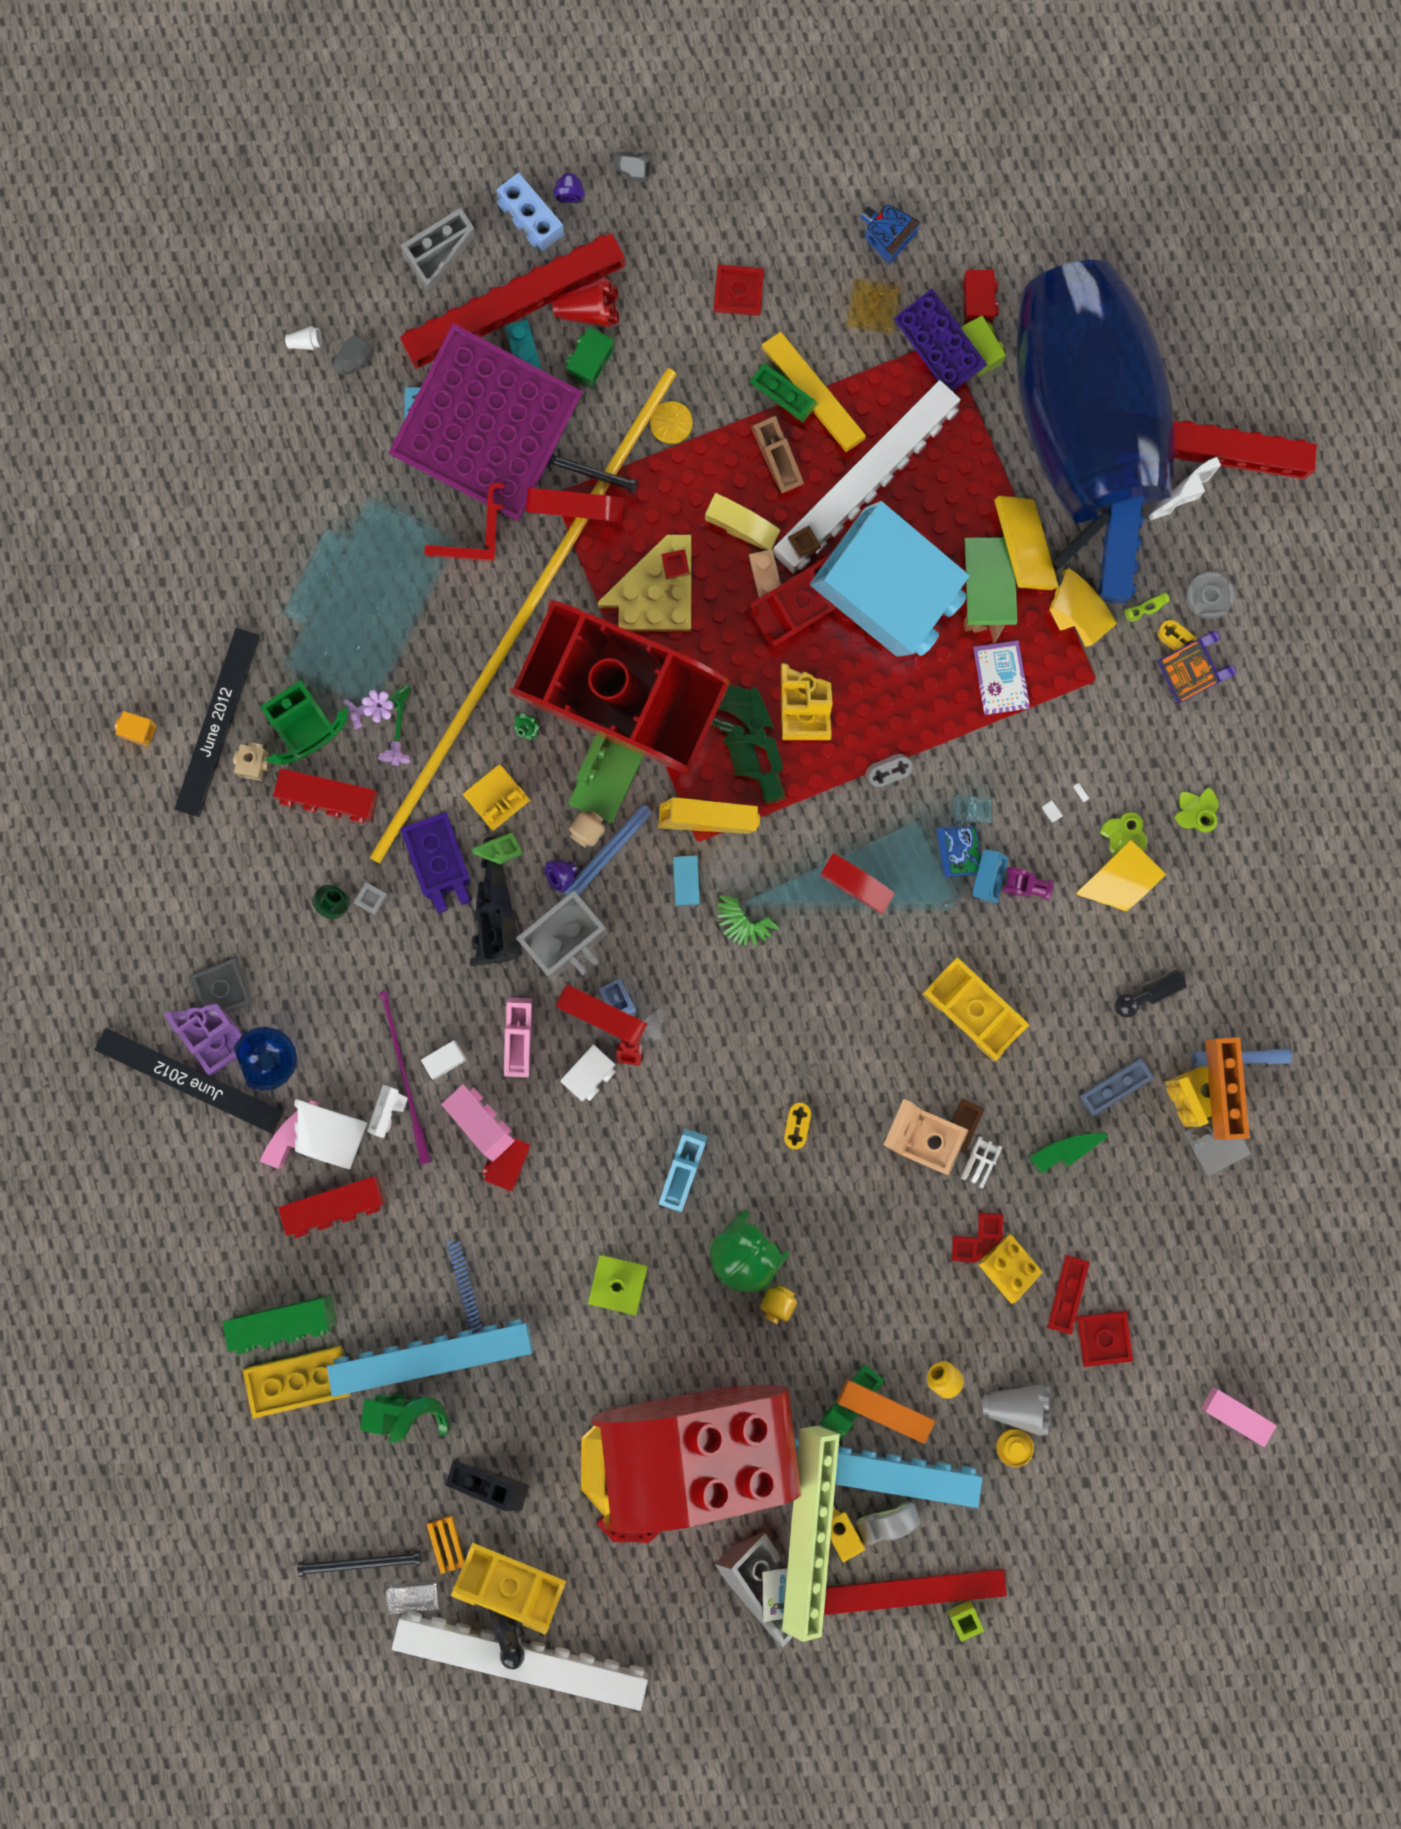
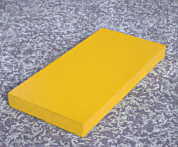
M1007 496L997 497L994 501L1018 588L1054 590L1058 587L1035 500Z
M342 1345L243 1368L252 1419L351 1396L352 1393L332 1397L327 1366L334 1364L333 1359L344 1357Z

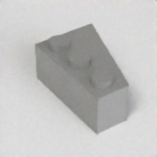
M459 208L401 244L404 258L427 293L432 290L474 238V227L463 210Z

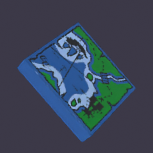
M976 826L942 827L936 829L944 877L977 876L981 854Z

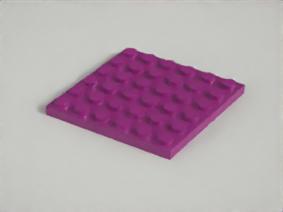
M453 323L388 454L487 505L489 487L494 483L503 484L505 487L502 490H493V503L497 505L502 504L504 508L497 511L519 522L526 508L527 488H536L583 392Z

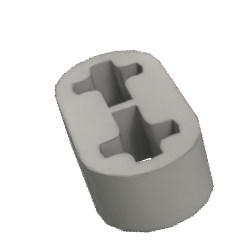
M896 754L870 765L866 771V778L873 786L883 787L907 777L912 771V763L905 755ZM899 761L904 763L902 766L903 770L901 771L897 769ZM877 770L882 773L879 780L874 777Z

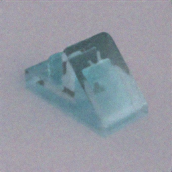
M953 795L954 824L967 822L992 823L991 799Z

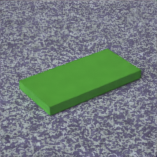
M965 538V572L970 575L966 581L967 625L1017 624L1015 574L1005 538Z

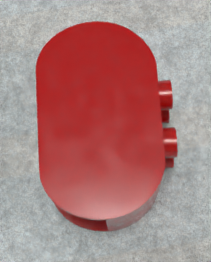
M549 600L547 604L549 609L513 688L510 687L508 693L561 720L604 737L606 740L660 764L689 774L730 685V681L715 670L677 651L573 606Z
M743 1385L710 1389L606 1410L592 1416V1424L600 1427L610 1511V1514L603 1518V1526L608 1530L623 1533H648L683 1529L784 1505L801 1496L789 1388L786 1386Z

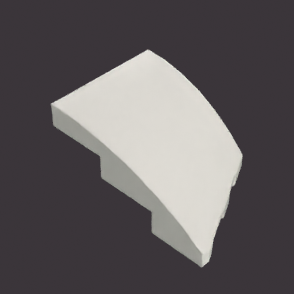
M1218 457L1202 464L1165 495L1148 515L1150 521L1171 514L1176 506L1199 499L1205 492L1202 483L1209 481L1221 466Z
M296 1099L295 1107L298 1108V1122H295V1132L297 1135L295 1151L336 1166L350 1169L367 1122Z

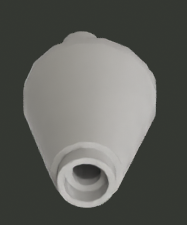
M1037 1384L991 1392L990 1395L984 1394L983 1415H989L990 1419L1038 1436L1048 1435L1051 1420V1410H1049L1051 1386Z

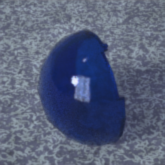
M266 1026L253 1028L243 1034L234 1045V1052L247 1086L251 1089L260 1091L276 1089L285 1084L295 1071L297 1063L296 1047L290 1037L278 1029Z

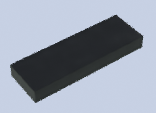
M1106 512L1097 516L1052 560L1054 571L1060 569L1111 519Z

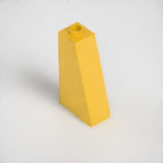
M672 797L659 806L658 828L750 834L759 827L760 814L757 813L758 806Z

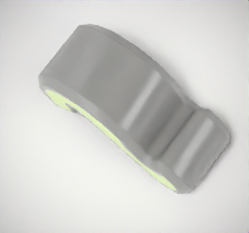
M909 1499L904 1500L895 1509L865 1515L857 1520L856 1525L863 1544L874 1545L881 1540H895L912 1533L920 1526L921 1519L915 1503Z

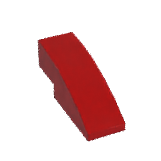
M832 853L820 874L821 878L839 887L844 893L882 915L895 894L875 878L835 853Z

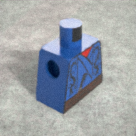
M888 204L880 213H877L868 206L861 215V219L868 224L865 239L889 265L918 233L920 221Z

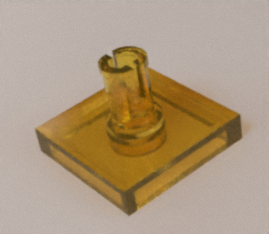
M854 279L846 327L892 335L895 322L893 318L896 316L900 287Z

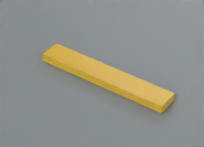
M779 332L762 344L763 351L784 377L816 400L818 404L812 411L845 452L865 440L866 435L782 332Z

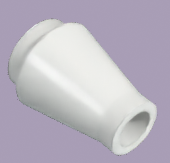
M310 326L285 335L288 349L317 350L323 344L322 334L318 327Z

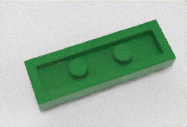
M765 363L749 381L752 386L802 423L818 404L815 399Z

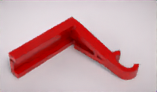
M494 483L488 489L484 548L488 550L425 545L424 557L494 562L497 510H501L504 507L502 504L497 505L493 503V490H502L505 486L501 483Z

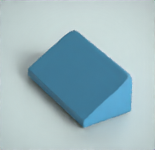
M983 851L972 892L974 897L993 904L998 903L1009 860L1008 857L997 851Z

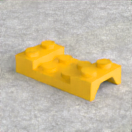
M958 957L922 993L939 1011H942L976 1043V1046L993 1062L997 1061L1007 1047L1030 1026Z
M472 1542L451 1596L474 1606L475 1603L522 1622L523 1626L546 1635L566 1581Z

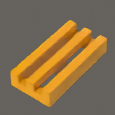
M452 1515L429 1522L427 1527L440 1573L444 1574L447 1571L462 1568L465 1559ZM445 1523H448V1527L458 1558V1562L454 1563V1559L444 1528ZM435 1526H438L440 1532V1536L449 1564L447 1566H445L443 1555L434 1528Z

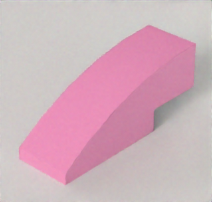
M509 997L507 1000L504 1076L529 1077L533 998Z
M311 1100L310 1102H308L316 1106H319L320 1102ZM298 1110L275 1133L267 1145L260 1162L277 1169L283 1168L291 1147L295 1148L297 1136L295 1122H298Z
M1212 1387L1201 1407L1203 1411L1264 1448L1277 1426Z

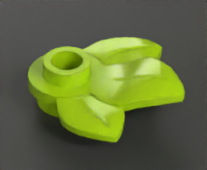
M1207 788L1200 797L1189 792H1181L1179 805L1182 811L1174 816L1176 822L1185 829L1195 828L1202 833L1214 830L1218 822L1215 812L1219 807L1214 791L1211 788ZM1202 817H1206L1208 819V825H1203L1201 823Z
M1127 812L1120 819H1109L1100 830V834L1110 837L1109 850L1113 857L1130 840L1143 852L1146 849L1147 837L1142 831L1143 820L1137 813ZM1130 820L1135 821V827L1132 829L1127 828V822Z

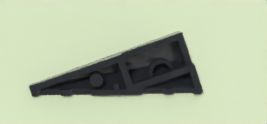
M487 837L483 840V844L496 838ZM488 859L481 860L480 867L485 868L484 882H479L475 911V920H478V936L472 937V943L476 944L477 948L476 957L470 959V966L509 962L523 955L520 942L516 939L518 932L503 866Z

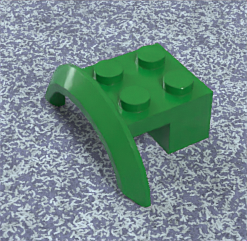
M301 680L260 706L261 710L290 750L289 753L285 754L274 753L266 758L265 761L269 764L277 765L290 764L319 750L341 732L349 715L348 707L346 706L337 712V718L331 725Z
M391 1392L390 1395L375 1394V1398L364 1399L360 1430L379 1435L390 1434L389 1443L402 1441L408 1431H410L413 1422L424 1413L436 1416L439 1426L438 1435H448L450 1426L444 1406L440 1401L432 1397H411V1399H406L405 1394Z

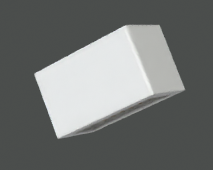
M456 1041L448 1043L421 1060L433 1080L467 1061Z

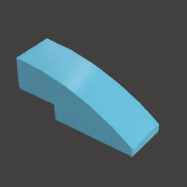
M684 1128L659 1205L682 1212L708 1136Z

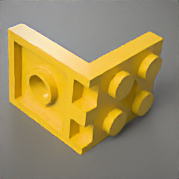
M1207 1066L1197 1067L1165 1081L1166 1086H1168V1095L1174 1101L1176 1108L1179 1109L1177 1114L1185 1127H1201L1208 1124L1207 1118L1212 1116L1210 1097L1206 1098L1201 1094V1087L1205 1083L1209 1084Z

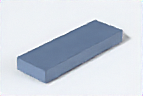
M1141 1057L1080 1094L1079 1098L1090 1116L1094 1117L1155 1078Z

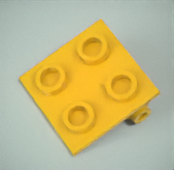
M500 764L462 794L492 831L530 802L524 791Z

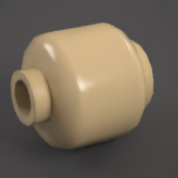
M593 811L590 814L580 812L569 827V831L572 833L570 837L584 848L587 845L594 846L605 832V827L601 824L603 818Z

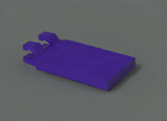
M447 812L400 828L422 893L428 900H433L436 911L439 914L448 911L443 894L454 890L461 905L470 903L471 900L465 886L470 885L469 881L471 879Z

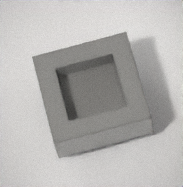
M365 882L354 904L376 916L388 894Z

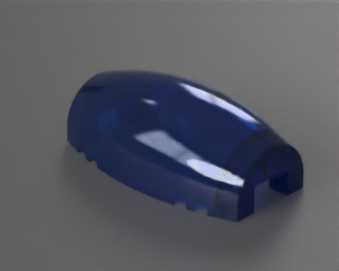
M1101 260L1070 262L1040 274L1027 284L1021 294L1016 339L1017 378L1023 415L1031 443L1058 501L1074 524L1098 518L1097 508L1142 495L1145 496L1146 504L1170 498L1175 468V426L1172 399L1167 373L1157 341L1134 294L1114 266Z

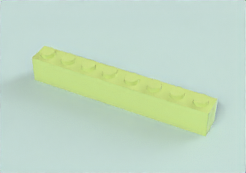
M820 1426L802 1428L799 1433L797 1460L801 1496L793 1501L782 1626L783 1632L802 1642L822 1637L840 1434Z

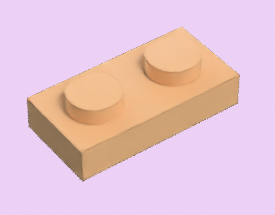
M772 549L749 554V561L759 598L781 585Z

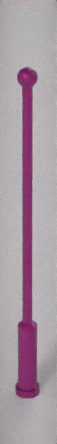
M383 990L379 993V997L384 1003L413 1120L412 1130L420 1158L419 1163L422 1165L430 1163L432 1160L429 1157L422 1125L417 1119L388 1003L389 993Z

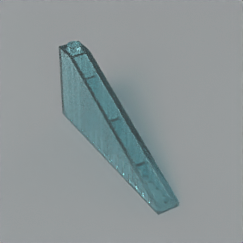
M921 819L841 856L895 893L885 911H936L941 908L942 912H945L955 907L954 902L960 898L950 877H944L942 861ZM826 864L744 902L746 909L873 910L841 891L839 887L821 878L820 874Z

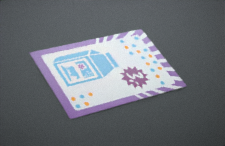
M1019 641L973 647L984 714L1029 709Z

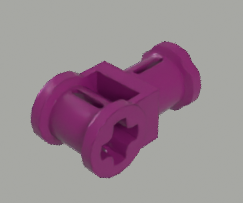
M1007 867L1006 872L1008 876L1006 885L1002 888L1003 893L1021 897L1036 895L1044 897V900L1049 901L1054 880L1037 879L1033 873Z

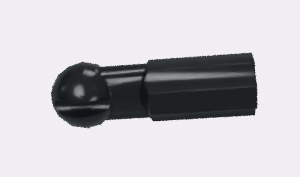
M1175 969L1143 985V992L1135 996L1131 994L1120 995L1115 1002V1010L1122 1017H1132L1137 1013L1140 1005L1146 1002L1154 1005L1187 988L1185 979L1181 972Z
M488 1609L494 1634L498 1638L502 1665L511 1670L519 1668L525 1659V1652L519 1644L515 1619Z

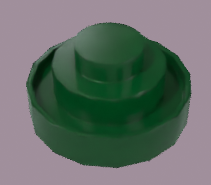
M323 885L314 893L312 904L321 916L327 919H338L346 913L349 907V899L340 888L333 885Z

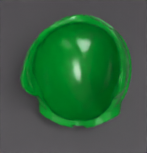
M747 1210L741 1211L720 1235L713 1240L710 1246V1260L715 1275L728 1288L743 1293L759 1292L768 1287L790 1254L787 1250L781 1255L777 1246L769 1242L757 1227L745 1223L749 1215Z

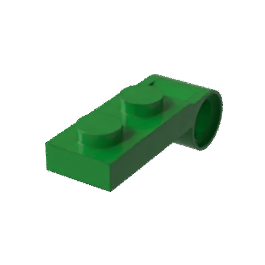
M863 1364L851 1381L876 1392L885 1380L866 1364ZM835 1400L819 1424L825 1429L840 1434L839 1440H841L849 1431L859 1413L839 1405Z

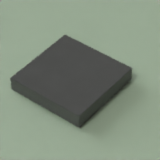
M235 957L189 975L201 1008L207 1005L218 1004L228 1014L254 1003Z

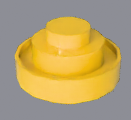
M1017 1428L1007 1429L997 1439L996 1452L1006 1465L1021 1467L1032 1458L1034 1444L1030 1436L1023 1430Z

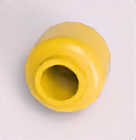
M777 1285L776 1288L770 1287L760 1304L761 1310L766 1313L764 1318L775 1324L779 1320L783 1322L789 1321L797 1305V1300L794 1298L795 1293L780 1285Z
M947 1361L935 1363L927 1373L928 1386L944 1399L955 1397L963 1388L964 1378L962 1373Z

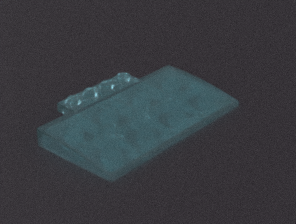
M368 496L348 538L325 529L283 612L284 616L304 625L283 667L287 671L359 705H363L362 699L364 697H370L369 692L371 690H377L380 695L448 560L447 558L424 557L425 545L454 547L457 540Z

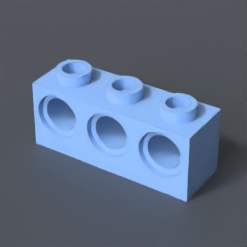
M519 172L496 189L499 207L503 212L506 213L508 211L513 216L512 221L519 230L522 228L527 233L526 237L533 247L538 246L543 252L564 236L563 224ZM514 194L519 195L516 199L509 198ZM526 212H533V213H534V214L531 215V216H525V215H524ZM541 229L549 230L545 234L539 233Z

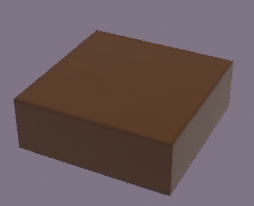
M810 526L788 536V541L799 560L821 548Z

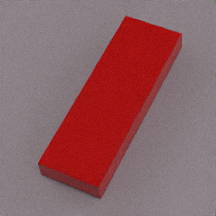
M1068 1255L1064 1256L1047 1328L1072 1335L1090 1265L1089 1261Z

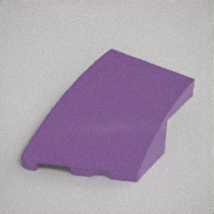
M218 1004L207 1005L202 1008H190L178 1012H166L164 1014L175 1033L180 1035L190 1052L196 1056L209 1076L214 1075L252 1048L240 1030Z

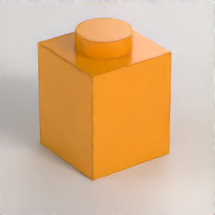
M123 711L122 715L116 720L115 734L122 739L149 747L157 724L150 719Z

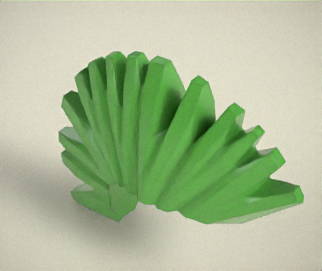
M720 895V898L727 903L718 902L717 904L718 907H722V909H717V912H722L717 915V918H726L719 923V926L732 923L723 933L725 935L730 933L727 937L728 939L736 934L733 942L739 938L738 944L740 945L744 940V945L747 946L750 935L753 944L756 945L755 933L766 941L765 935L769 938L772 936L766 927L775 930L779 929L768 916L760 919V921H756V923L749 921L739 906L737 898Z

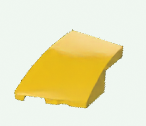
M1070 568L1062 571L1064 576L1062 584L1057 587L1055 599L1052 601L1049 610L1060 631L1075 626L1085 647L1097 642L1117 623L1096 591Z
M781 664L782 740H830L832 736L830 720L832 708L831 683L822 679H816L806 672L802 674L792 670L787 664Z
M1130 840L1076 894L1127 912L1166 873Z

